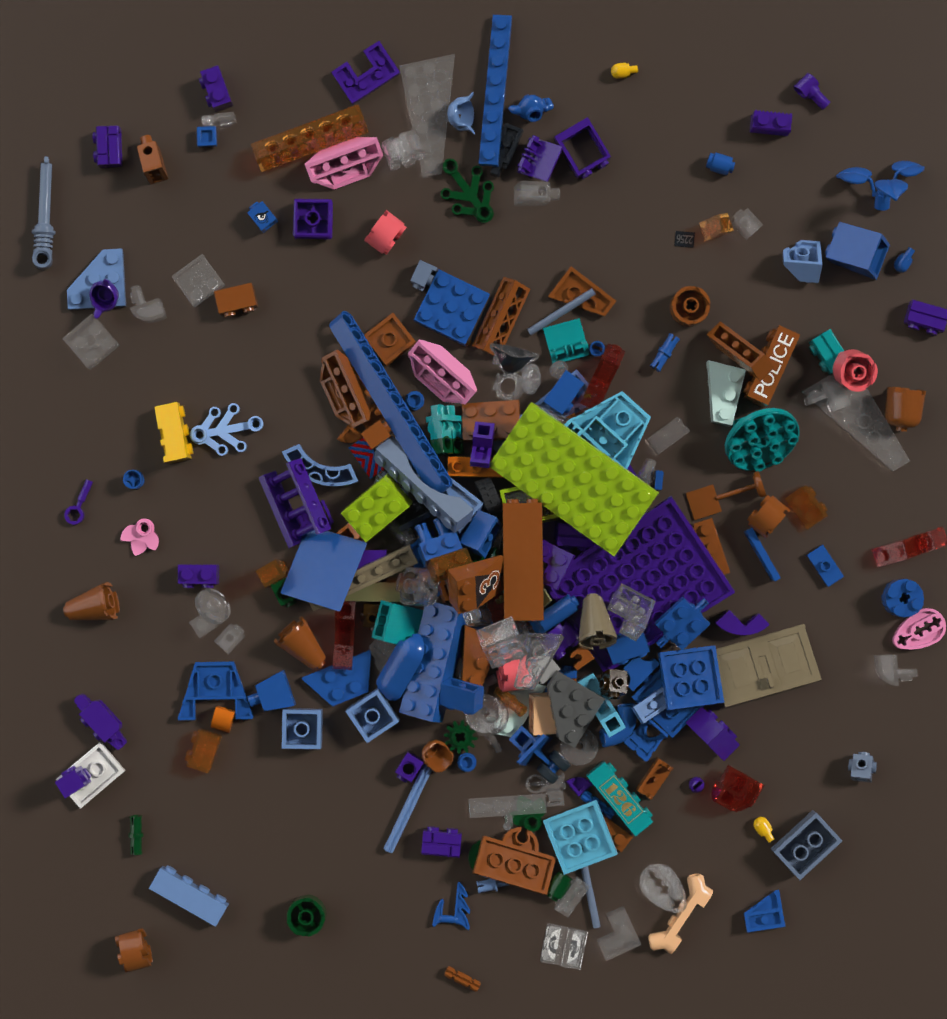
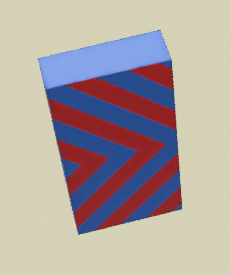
M364 438L349 447L370 479L385 470L375 462V451L370 448Z

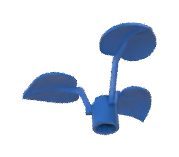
M912 161L895 162L892 165V170L896 171L893 179L878 180L875 182V187L870 177L872 172L861 167L847 168L839 172L836 178H841L852 184H862L868 181L871 186L872 196L875 197L874 208L884 211L890 208V198L897 201L908 189V184L897 179L900 174L905 177L918 175L925 169V166Z

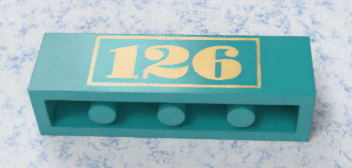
M603 760L588 772L586 776L636 837L653 823L651 819L653 814L647 807L642 808L639 802L641 800L636 793H630L627 790L629 785L623 777L618 778L615 775L617 771L610 762L606 764Z

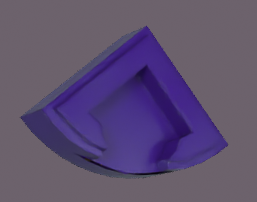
M573 777L566 781L578 797L593 785L588 779L583 777Z

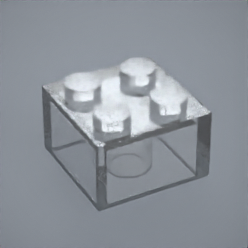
M93 314L89 315L62 338L90 370L120 346L99 319L94 318Z
M512 616L476 631L482 650L492 669L528 655L523 638Z

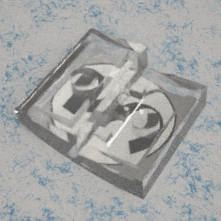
M547 923L540 961L542 963L580 970L588 932Z

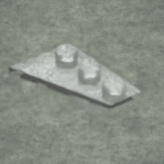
M526 633L514 682L516 689L535 690L564 639L562 634Z

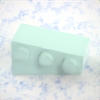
M708 360L706 366L711 422L730 427L733 424L746 370Z

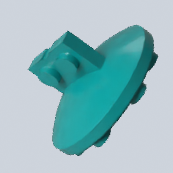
M766 408L755 411L733 421V428L725 440V453L735 467L760 472L765 468L782 463L783 459L793 450L799 441V425L794 416L783 409Z

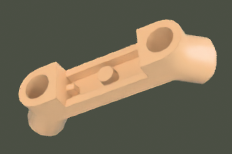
M692 874L687 877L690 895L687 900L683 899L678 907L680 910L676 916L672 915L667 923L669 927L666 931L649 934L648 940L651 950L664 949L669 954H672L682 941L677 933L695 906L699 904L703 908L713 894V890L705 885L702 874Z

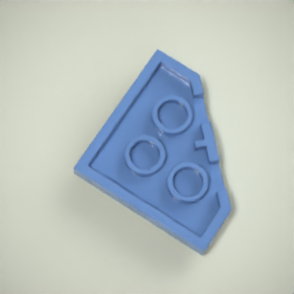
M105 249L97 255L67 289L68 310L94 309L89 297L90 288L95 282L103 281L104 279L110 280L118 289L119 298L115 307H126L123 249Z

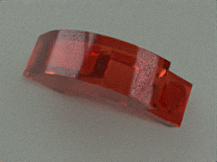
M344 601L341 611L335 610L333 669L352 670L356 602Z

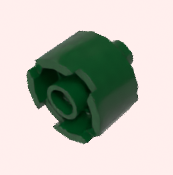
M310 894L296 898L291 903L287 912V924L290 930L296 935L310 937L317 934L322 929L327 914L323 902L318 897ZM303 912L310 913L311 919L303 918Z

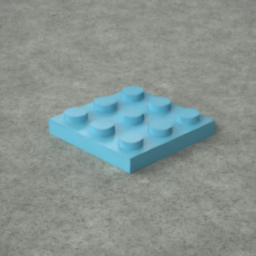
M597 799L543 820L564 875L618 854Z

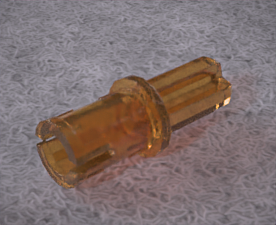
M499 686L495 689L493 694L504 703L506 708H510L519 717L526 713L527 707L519 702L514 694L502 692Z

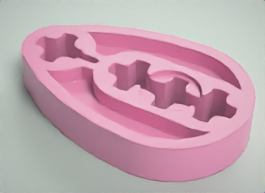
M922 608L918 613L907 617L900 624L892 638V642L899 649L909 650L935 644L945 634V619L934 609ZM933 617L936 619L939 618L940 621H938V626L931 625L929 627L930 631L922 630L921 636L919 634H914V632L916 631V626L918 628H922L925 626V621L926 623L933 622ZM898 636L907 637L906 640H904V645L901 643H897V641L899 640Z

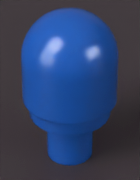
M908 247L905 253H901L894 262V269L897 272L904 273L909 269L913 261L911 257L915 250Z

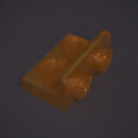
M803 485L787 496L785 500L808 530L823 518L828 517L826 513L828 510L822 502L819 503L815 498L817 494L813 488Z

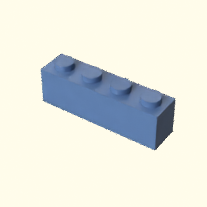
M168 865L166 867L162 866L149 889L216 927L229 905L226 902L227 899L222 895L217 894L215 896L210 893V889L200 884L198 886L194 884L193 879L186 875L180 876L173 867Z

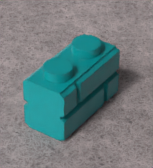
M829 329L811 340L808 348L814 357L817 355L821 361L819 366L822 371L831 374L833 373V365L838 354L843 352L844 349L832 330Z

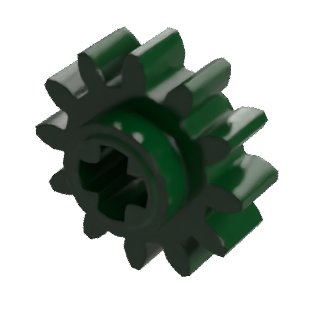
M464 719L461 720L460 725L455 720L453 721L454 727L447 726L450 733L444 734L445 737H449L445 744H452L450 751L457 748L458 754L461 753L462 749L468 753V746L475 747L472 740H478L477 736H473L477 729L471 730L472 723L470 722L466 726ZM463 732L466 739L459 741L456 734Z

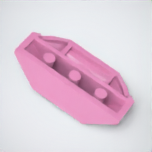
M355 137L320 150L305 163V167L312 183L337 189L370 177L382 159L383 153L377 137Z
M419 339L408 352L414 376L443 402L466 404L476 393L477 388L470 371L441 345Z

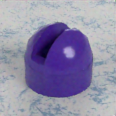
M692 777L689 780V788L693 792H701L704 788V781L700 777ZM700 781L701 784L694 789L693 786H695Z

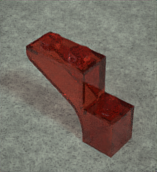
M608 343L580 404L593 408L603 401L625 354V351L620 346Z
M943 526L873 548L872 552L877 567H881L947 545V537Z

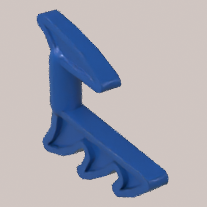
M461 882L457 883L454 916L442 915L444 899H441L434 914L433 927L443 922L462 925L467 930L470 929L468 919L461 910L463 908L470 914V908L461 896L468 897Z

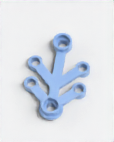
M231 403L217 427L209 429L214 419L219 418L221 415L219 408L212 407L202 425H197L191 429L190 438L195 444L201 445L205 443L216 450L218 455L225 456L228 453V447L223 444L219 445L210 438L218 435L233 445L238 452H244L247 449V444L244 441L237 440L228 433L248 429L258 432L263 428L264 422L260 417L253 416L248 422L228 425L232 417L240 411V407L236 403ZM233 405L237 407V411L234 413L230 410ZM217 409L218 415L213 416L212 410ZM259 421V427L254 428L253 422ZM199 431L203 433V437L200 439L196 436ZM239 443L244 444L243 450L238 449L237 446ZM225 447V453L220 454L219 448Z

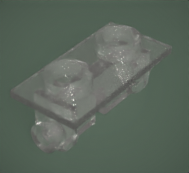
M578 876L575 879L572 878L571 886L562 899H558L555 902V910L566 917L570 916L590 888Z

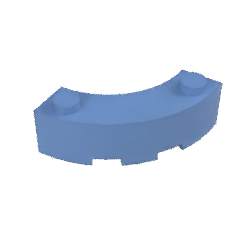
M300 444L282 451L287 462L301 458L310 480L314 483L329 487H342L359 482L352 464L340 467L321 465L312 460Z

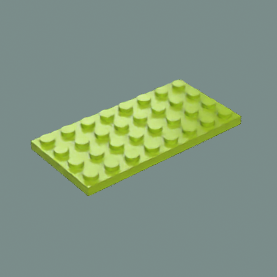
M533 402L529 404L489 466L533 499H538V502L542 503L544 507L612 556L617 554L659 494L654 488Z

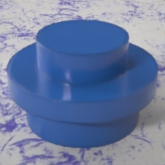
M412 391L406 396L405 403L409 409L419 410L424 405V397L420 392Z
M471 753L461 754L457 761L458 767L464 772L472 771L477 763L475 756Z

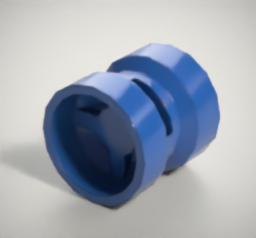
M128 470L123 476L124 485L130 489H139L145 482L144 475L137 470Z

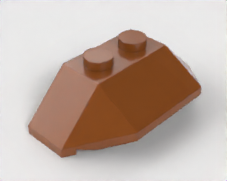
M335 350L322 357L320 382L335 416L350 424L352 428L368 421L372 398L348 357L339 350Z

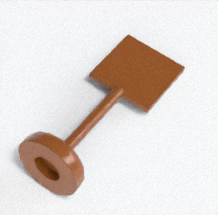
M759 471L752 474L754 484L720 495L716 494L713 484L687 492L686 496L694 520L722 512L719 504L720 499L756 488L759 497H766Z

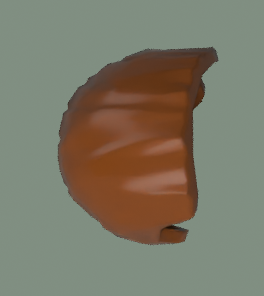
M432 740L427 742L422 749L423 762L435 773L443 772L452 764L454 759L453 752L450 751L444 742Z

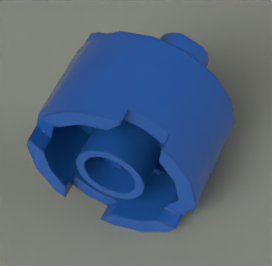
M895 579L887 583L881 595L882 604L886 611L898 617H911L918 613L924 605L922 589L916 582L908 579ZM902 593L906 595L905 602L899 600L902 597Z

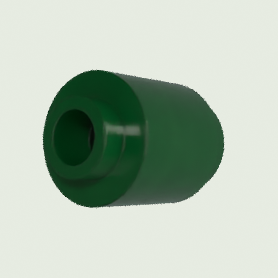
M558 871L549 884V894L547 896L556 902L558 899L563 900L571 886L572 878Z

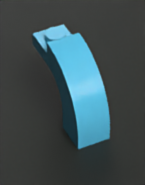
M593 672L577 680L581 685L602 696L599 682ZM602 696L605 700L597 711L596 717L607 735L611 737L626 727L608 697Z

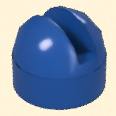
M601 341L592 342L589 348L590 353L594 356H601L605 351V345ZM593 345L601 347L602 351L592 348Z

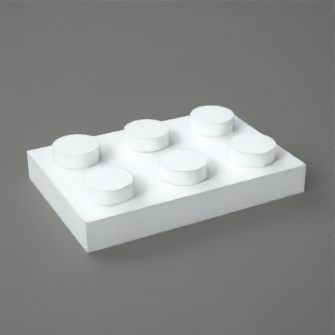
M99 742L72 765H75L76 768L80 766L83 769L86 768L91 774V783L73 793L70 797L81 809L126 771L102 742Z

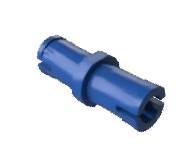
M669 333L662 347H659L655 359L650 364L652 369L658 364L655 370L657 372H661L662 367L667 359H670L673 349L680 340L675 336L674 340L671 341L674 336L673 334Z

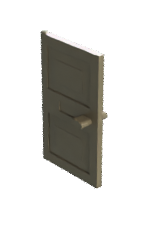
M805 624L716 649L725 708L822 680Z

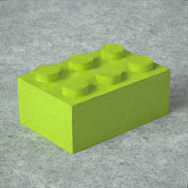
M387 473L349 504L341 514L360 537L367 542L409 508L413 501Z

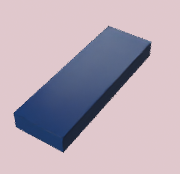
M753 528L744 531L771 581L779 580L781 577Z

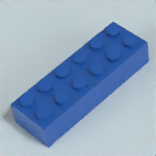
M426 600L418 634L422 636L424 641V655L403 693L399 713L430 722L443 723L446 707L439 705L440 685L448 678H454L464 636V625L467 624L469 611L458 614L452 605Z

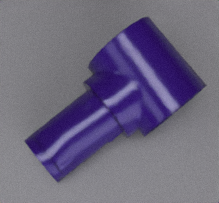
M806 73L794 86V90L804 99L811 98L824 110L830 104V101L819 90L817 79L810 73Z

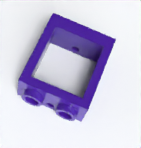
M588 117L554 137L555 143L563 147L561 153L577 179L580 177L585 179L593 174L592 170L597 167L602 169L609 164L608 161L611 159V155ZM587 130L602 158L579 171L563 143Z

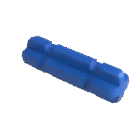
M586 790L582 793L580 798L586 803L597 799L601 812L606 818L611 819L614 816V809L607 807V804L597 797H593L589 791Z

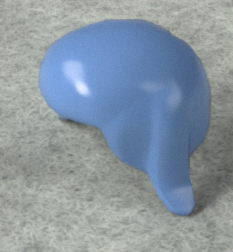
M472 92L469 96L459 97L451 102L447 110V117L449 123L457 130L471 131L475 135L474 130L471 128L474 120V109L470 101L474 95V92Z

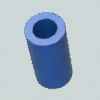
M567 594L544 610V620L538 621L544 630L548 631L577 612L580 603L574 595L570 596Z

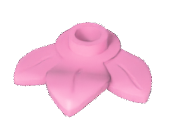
M140 519L136 525L127 526L120 538L122 541H131V548L136 556L143 553L147 547L151 550H156L159 544V538L154 532V524L149 519ZM145 524L148 526V531L146 532L142 531V526Z

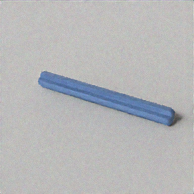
M423 764L384 846V850L389 853L394 852L432 770L425 764Z

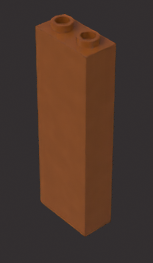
M507 499V503H503L504 621L544 620L542 503H538V499H526V503H519V499Z

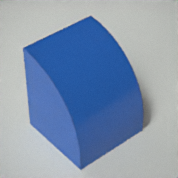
M521 726L509 741L522 752L524 749L528 750L533 745L531 742L535 736Z

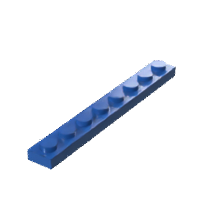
M493 15L479 166H499L512 15Z

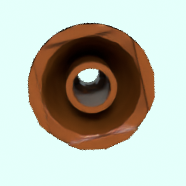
M109 582L102 583L67 601L63 607L65 617H68L69 620L117 619L116 613L120 612V606L116 591L112 592L110 588L113 587L112 584Z
M303 616L298 617L300 621L296 622L294 620L278 634L280 639L277 640L275 638L274 643L310 669L316 668L318 670L325 664L326 656Z

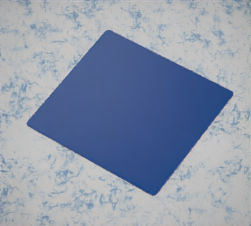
M314 530L303 535L282 587L281 594L341 611L367 543L330 531L316 535Z

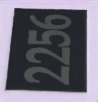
M676 231L675 246L694 248L695 232Z

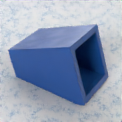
M839 222L838 226L833 230L832 242L826 248V258L830 263L877 280L890 246L889 242L881 233Z

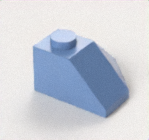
M800 240L791 249L787 247L783 250V265L800 282L819 283L822 269L820 241Z

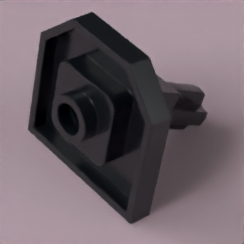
M414 500L410 507L396 517L395 520L402 532L412 526L415 530V526L419 524L422 526V523H426L425 519L433 515L424 504Z

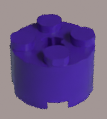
M567 618L563 620L564 624H557L543 635L545 638L543 641L541 639L537 641L544 652L549 654L552 659L559 660L566 654L565 649L569 646L573 648L579 643V632Z

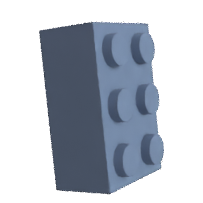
M812 810L781 838L771 850L801 880L834 850L842 840Z

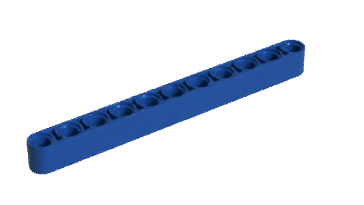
M342 311L330 322L329 327L421 480L430 488L443 493L452 486L451 477L353 316L347 311Z

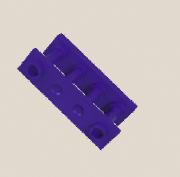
M301 458L286 463L288 470L277 475L276 471L258 477L288 548L300 544L303 535L315 530L316 535L331 530ZM292 477L296 488L285 493L281 482ZM300 495L303 506L292 510L289 499ZM307 513L311 523L300 528L296 517Z

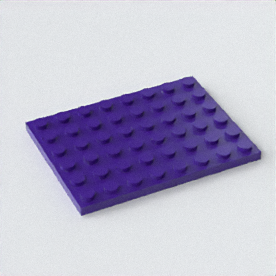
M672 496L643 515L615 556H612L595 544L574 558L559 590L544 584L555 602L567 594L570 596L574 595L580 603L578 606L579 610L567 619L578 632L580 629L583 599L588 594L596 593L603 598L616 634L641 626L649 646L656 643L664 635L655 625V622L682 596L694 605H697L705 598L709 604L701 611L703 613L735 593V590ZM593 646V650H589L603 672L619 666L618 663L613 665L607 648L600 649L599 646Z

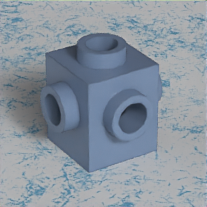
M858 752V754H853V759H849L848 770L851 771V779L871 783L872 773L876 774L877 762H874V758L870 756V753Z

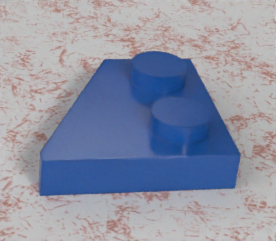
M779 890L773 891L743 913L747 933L785 927Z

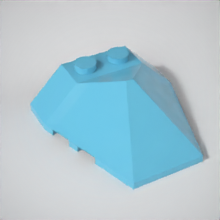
M621 391L593 408L569 419L564 425L628 469L651 417Z

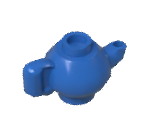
M525 95L519 102V105L509 106L508 110L512 114L520 115L525 120L536 122L541 119L543 112L552 110L554 105L550 98L541 99L537 95Z

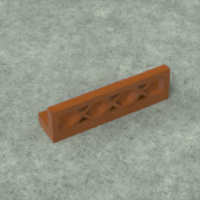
M503 277L472 346L498 358L497 351L495 350L494 352L490 349L492 343L497 340V344H506L531 289L514 279ZM519 287L523 291L521 296L516 299V292ZM513 306L514 311L512 315L508 316V309ZM505 323L506 328L504 332L500 334L501 324Z

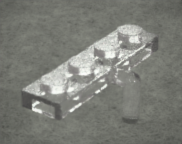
M546 793L469 798L470 818L505 816L503 828L509 830L513 827L512 815L547 813Z

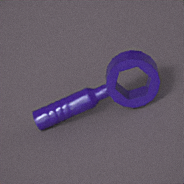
M86 479L76 506H70L65 510L64 517L69 524L77 525L84 520V511L80 507L85 502L93 484L88 479ZM71 510H78L80 517L77 521H71L69 517Z

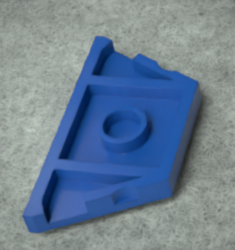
M371 649L306 675L302 679L331 706L369 692Z

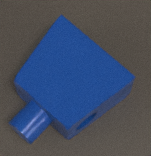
M284 670L255 685L257 693L247 696L251 707L262 704L264 711L296 705Z

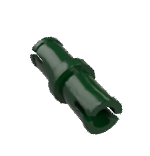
M130 815V832L128 833L130 838V855L142 854V837H144L142 832V815Z

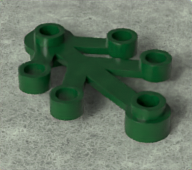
M454 159L445 160L443 171L447 175H452L463 192L444 188L440 193L443 200L457 199L469 201L475 207H462L461 204L456 203L452 206V213L456 216L461 214L475 216L481 223L491 221L494 212L489 203L491 192L494 190V184L491 181L484 182L482 203L477 198L479 180L483 174L482 168L477 165L472 168L470 188L458 172L457 162ZM449 164L454 166L452 171L447 170ZM475 169H480L481 173L479 175H475L473 171ZM490 184L492 189L486 190L485 185ZM448 191L450 193L449 197H444L442 195L443 192ZM456 206H459L461 208V211L459 213H456L454 211V208ZM481 211H487L488 215L486 217H482L480 214Z

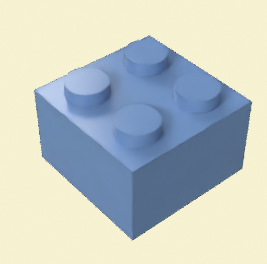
M378 688L349 706L345 711L366 743L397 724L400 720Z
M284 708L282 710V749H321L323 709Z

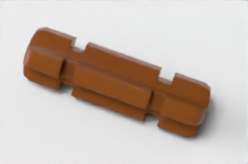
M450 966L447 967L444 973L445 977L453 978V981L465 987H470L475 992L480 988V981L472 980V977L460 971H455Z

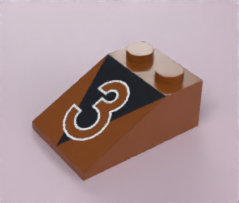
M502 555L448 569L449 602L458 614L478 609L504 590V563Z

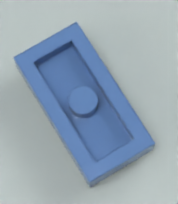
M663 687L631 707L641 724H644L666 709Z

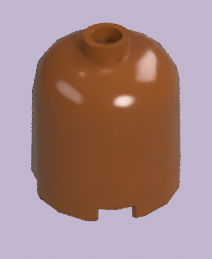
M887 387L885 419L887 423L896 426L897 431L906 432L908 428L918 426L922 419L926 391Z

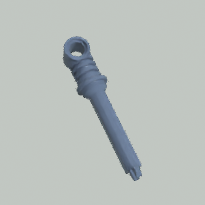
M46 156L44 157V163H41L38 224L34 226L31 232L34 238H36L34 239L36 244L33 245L36 249H33L32 261L40 270H47L52 266L53 250L50 249L53 246L50 244H53L51 239L56 234V231H53L54 227L50 224L52 164L49 163V157ZM40 255H46L48 257V260L45 264H39L37 262V259Z

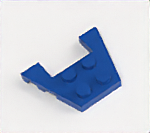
M234 661L195 662L178 720H196V700L235 699V719H253V713Z

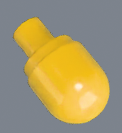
M617 63L611 68V74L616 79L630 77V74L638 73V66H629V63Z
M757 817L753 824L755 830L761 837L764 836L768 843L773 841L775 838L771 833L772 826L765 817Z

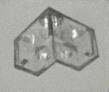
M621 583L612 595L607 610L624 618L619 633L637 641L646 629L656 601Z
M624 906L606 914L614 931L598 938L597 941L606 961L640 946L641 942Z

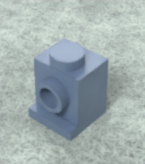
M420 260L410 280L414 284L413 288L423 292L427 285H431L434 279L432 272L437 273L438 268Z

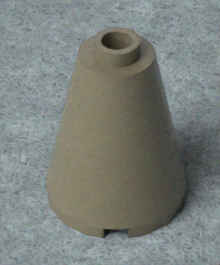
M596 593L588 594L583 599L578 637L579 646L589 650H593V646H599L600 649L611 647L617 642V634L603 598Z

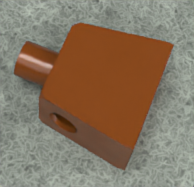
M151 135L140 137L141 145H138L137 149L143 173L150 185L168 180L162 154L156 141H152Z

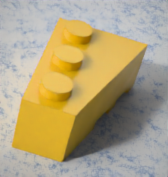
M174 402L156 406L157 425L162 439L160 442L165 453L163 457L164 463L171 464L192 459L191 454H194L192 444L188 443L187 436L190 434L188 425H184L183 417L186 416L183 405L180 406V403Z

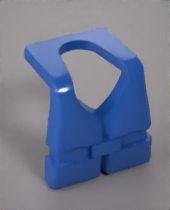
M650 719L638 726L624 741V744L632 751L636 750V754L642 760L648 761L652 756V752H655L660 742L667 738L668 734ZM648 725L654 726L660 732V735L647 737Z

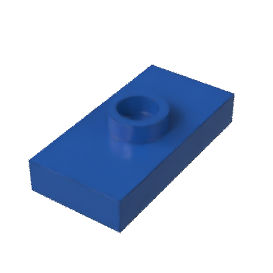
M820 545L806 555L827 587L844 577L824 545Z

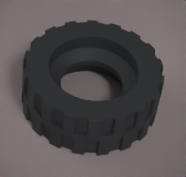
M490 477L474 482L478 498L484 503V512L497 518L503 517V508Z

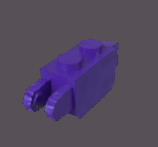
M85 694L76 696L74 703L82 711L79 713L82 717L80 721L86 727L90 726L94 731L93 735L98 741L108 742L117 750L121 749L127 743V740L120 731L122 729V722L102 700L92 702Z

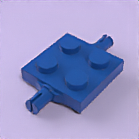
M682 596L655 622V625L664 634L656 644L662 648L668 641H671L681 650L685 649L710 625V622L701 613L709 602L703 598L697 605H694Z

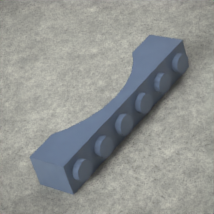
M393 436L375 449V462L388 471L393 479L400 482L406 491L412 493L419 503L424 504L433 516H437L446 528L456 533L472 520L474 510L460 497L440 493L430 488L418 478L409 465L406 453Z

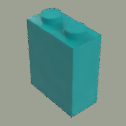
M381 600L371 638L397 644L400 640L405 641L412 637V634H418L424 610Z

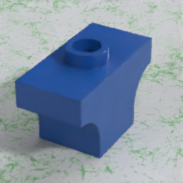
M636 657L631 658L622 667L628 673L629 688L634 691L642 682L644 684L647 683L652 677L651 673L660 663L654 658L650 660H642Z

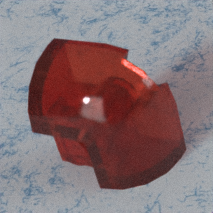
M728 765L720 780L715 781L711 797L714 802L730 811H743L748 807H752L765 785Z

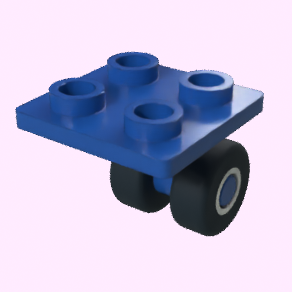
M545 734L542 736L538 735L531 742L533 745L528 750L524 749L518 757L520 759L517 763L527 766L537 755L544 761L537 767L538 772L549 783L554 784L559 778L556 772L559 769L565 772L571 765L556 750H553L548 758L541 750L553 738Z

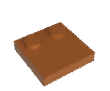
M394 313L364 334L368 343L386 367L416 344L414 338Z

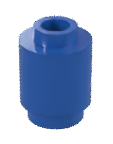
M717 152L715 154L710 153L706 168L727 176L728 172H733L735 162L732 161L733 157Z

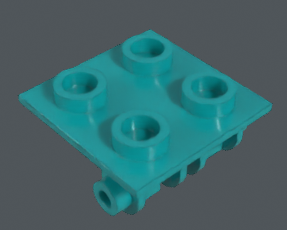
M580 318L543 328L553 365L590 355Z

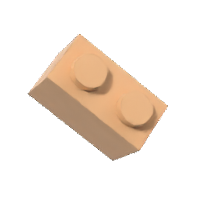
M548 692L529 693V731L533 735L556 734Z

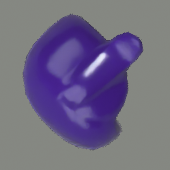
M104 279L103 281L95 282L90 288L89 297L91 305L95 309V319L99 318L103 312L112 310L118 302V289L110 280Z

